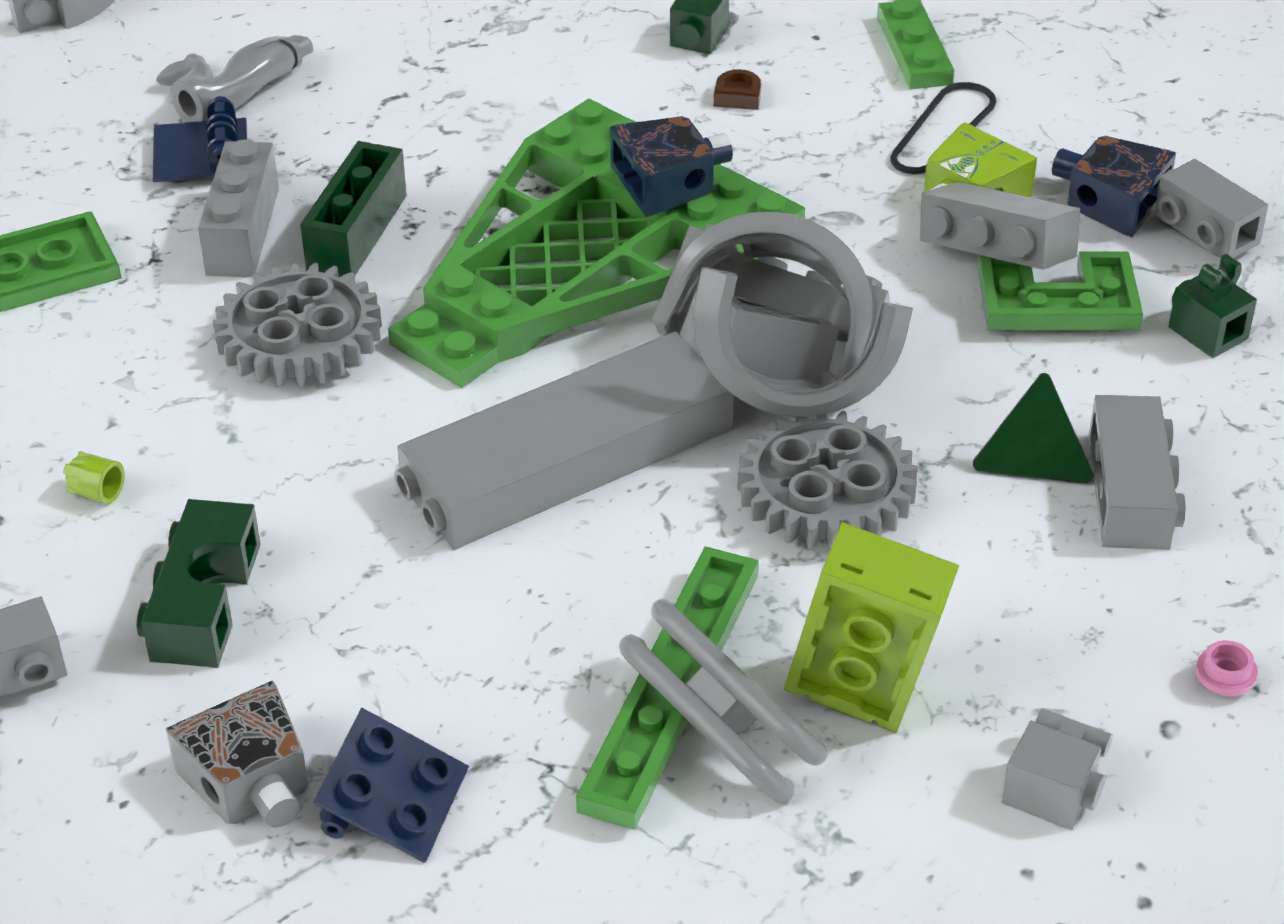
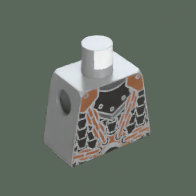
M273 680L166 728L175 771L226 823L238 824L260 813L270 827L278 828L287 825L296 818L301 806L295 796L303 793L309 786L300 741Z

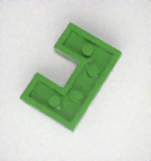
M1079 251L1077 271L1080 282H1034L1032 267L983 255L978 257L977 268L987 330H1004L1009 332L1017 330H1054L1059 332L1068 330H1105L1110 332L1141 330L1143 311L1129 251Z

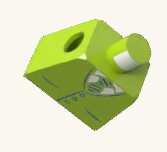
M964 122L929 156L926 164L924 192L954 182H962L1032 197L1037 157Z

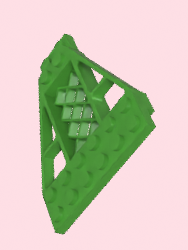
M588 98L524 139L424 286V305L388 328L389 344L463 388L497 363L524 355L555 332L661 299L673 269L665 270L654 264V262L674 248L680 251L689 225L705 229L707 224L716 225L729 218L755 212H780L805 218L806 207L718 164L714 165L713 190L710 194L653 216L645 217L611 168L610 126L636 121ZM529 170L561 187V189L546 199L537 200L515 189L525 172ZM502 208H506L519 215V217L479 242ZM611 217V219L603 220H583V218ZM620 237H632L626 240H619ZM613 238V240L584 241V239ZM572 239H578V242H554V243H549V240H572ZM736 244L740 252L743 253L742 244ZM598 259H600V260L597 261V262H589V263H586V260H598ZM580 260V263L551 264V261ZM545 262V264L516 266V263ZM632 278L636 279L635 281L626 283ZM567 282L562 286H552V283ZM546 283V286L516 287L517 284ZM495 285H511V288H499Z

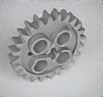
M292 263L290 271L282 273L276 266L271 267L270 277L265 278L258 273L252 274V285L237 282V294L225 293L223 295L224 305L216 306L215 308L217 319L213 320V328L219 355H225L228 367L238 365L239 375L242 377L255 371L256 381L260 384L270 376L276 377L277 387H282L288 378H295L299 387H303L309 376H314L320 383L326 382L325 372L333 371L343 376L345 375V363L360 366L362 364L361 354H373V342L380 341L381 339L380 327H382L380 305L377 302V294L369 293L366 281L356 283L355 274L352 272L339 278L338 267L336 266L331 267L325 273L319 272L318 263H313L307 271H300L298 264Z
M841 411L836 419H828L827 414L817 415L816 419L809 420L807 417H796V423L793 424L779 417L776 418V431L762 426L759 428V440L748 439L746 453H740L737 489L741 492L742 507H751V520L753 522L766 519V533L771 534L783 528L786 530V543H791L798 536L806 537L808 549H813L819 539L826 540L831 549L842 522L881 536V527L895 532L897 530L898 518L907 519L909 517L910 504H915L918 468L917 465L912 464L913 452L911 450H901L902 438L900 436L886 438V425L882 424L873 429L867 428L868 417L862 416L852 423L847 421L846 411Z

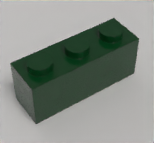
M363 141L356 142L300 224L306 271L313 263H318L319 272L325 273L331 267L336 266L338 267L339 278L350 272L356 276L407 197L402 148Z

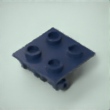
M218 96L207 105L208 121L154 125L153 183L167 181L181 183L191 179L214 178L225 141L247 140L246 117L236 118L234 104L226 97Z
M361 707L313 801L314 804L322 808L319 814L322 821L321 830L327 836L339 839L345 833L352 832L355 827H358L425 863L469 765Z

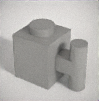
M1042 708L1036 721L1030 720L1007 763L1002 804L1073 830L1083 808L1093 811L1100 799L1106 775L1098 773L1097 768L1100 756L1105 757L1109 750L1113 734Z

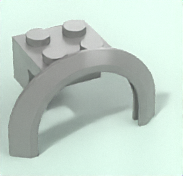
M707 267L701 268L693 308V328L698 350L708 369L719 383L734 396L753 407L766 412L793 417H809L836 412L857 403L871 394L882 384L897 364L906 341L913 312L912 307L881 301L872 339L866 352L859 362L838 380L829 371L838 329L825 319L732 302L738 276L733 272Z

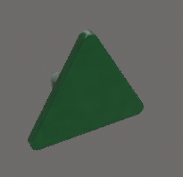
M1040 373L973 459L975 470L982 472L1086 484L1091 482L1094 476L1052 378L1047 373Z

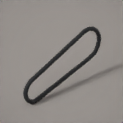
M957 82L947 85L938 93L893 150L890 156L891 164L897 170L904 173L921 174L926 172V165L920 167L905 166L897 160V157L950 91L973 89L984 93L989 98L988 106L969 123L974 127L994 109L997 103L995 94L989 88L972 82Z

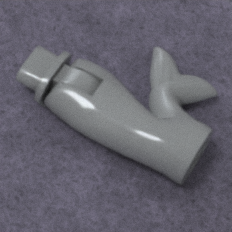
M291 35L289 37L272 36L258 40L239 49L229 59L224 70L215 78L206 60L202 56L192 53L187 55L184 60L168 65L159 73L156 81L162 85L172 86L173 104L179 115L186 122L208 121L207 105L211 100L218 96L226 97L234 104L236 109L266 84L299 67L302 64V57L313 52V44L308 37Z

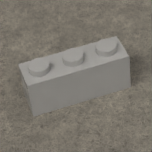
M252 140L225 141L198 226L206 276L252 277V274L256 273L279 191L273 143L254 142Z
M954 182L922 192L920 241L1043 270L1077 257L1080 208L962 182Z
M1095 395L1088 435L1102 547L1170 550L1174 528L1183 527L1186 512L1184 494L1176 493L1175 491L1179 481L1178 456L1170 455L1169 453L1173 444L1172 419H1164L1161 397Z

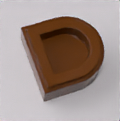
M733 69L722 73L717 78L713 106L759 109L761 79L758 75L749 70Z

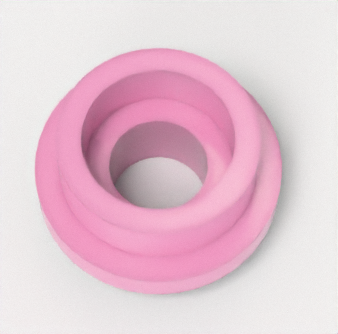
M1222 640L1211 644L1199 656L1196 665V675L1205 688L1216 694L1239 696L1249 692L1254 687L1258 669L1254 662L1253 654L1247 647L1235 641Z

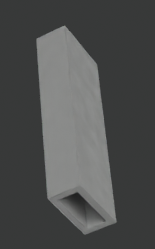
M674 331L397 445L399 469L394 472L395 481L404 499L407 501L413 500L421 509L423 519L432 533L439 532L452 549L455 550L732 430L734 395L719 383L708 369L703 358Z

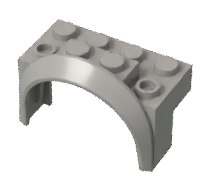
M755 212L735 216L716 225L707 224L705 229L689 225L652 321L659 334L665 336L676 331L680 335L697 291L701 268L707 267L733 272L738 277L732 302L825 319L838 329L836 341L846 344L837 376L839 380L859 362L866 352L872 339L881 301L890 303L888 290L882 289V282L866 275L862 265L851 249L827 228L792 214ZM736 244H742L743 253L740 252ZM775 257L799 262L815 271H807L806 276L788 271V265Z

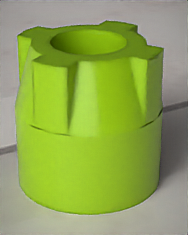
M79 451L77 457L73 458L69 464L66 463L63 470L68 486L66 491L68 493L106 504L116 500L123 488L125 471L121 462Z

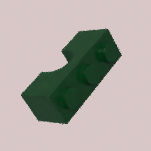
M188 499L180 521H173L171 524L167 555L164 561L156 563L153 573L152 594L149 602L141 603L137 614V634L139 637L145 638L150 662L219 667L233 627L226 585L219 583H248L261 546L254 504Z

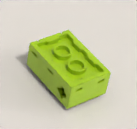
M842 522L822 568L783 690L801 697L804 694L809 695V700L869 723L872 720L878 721L877 726L897 733L960 565Z

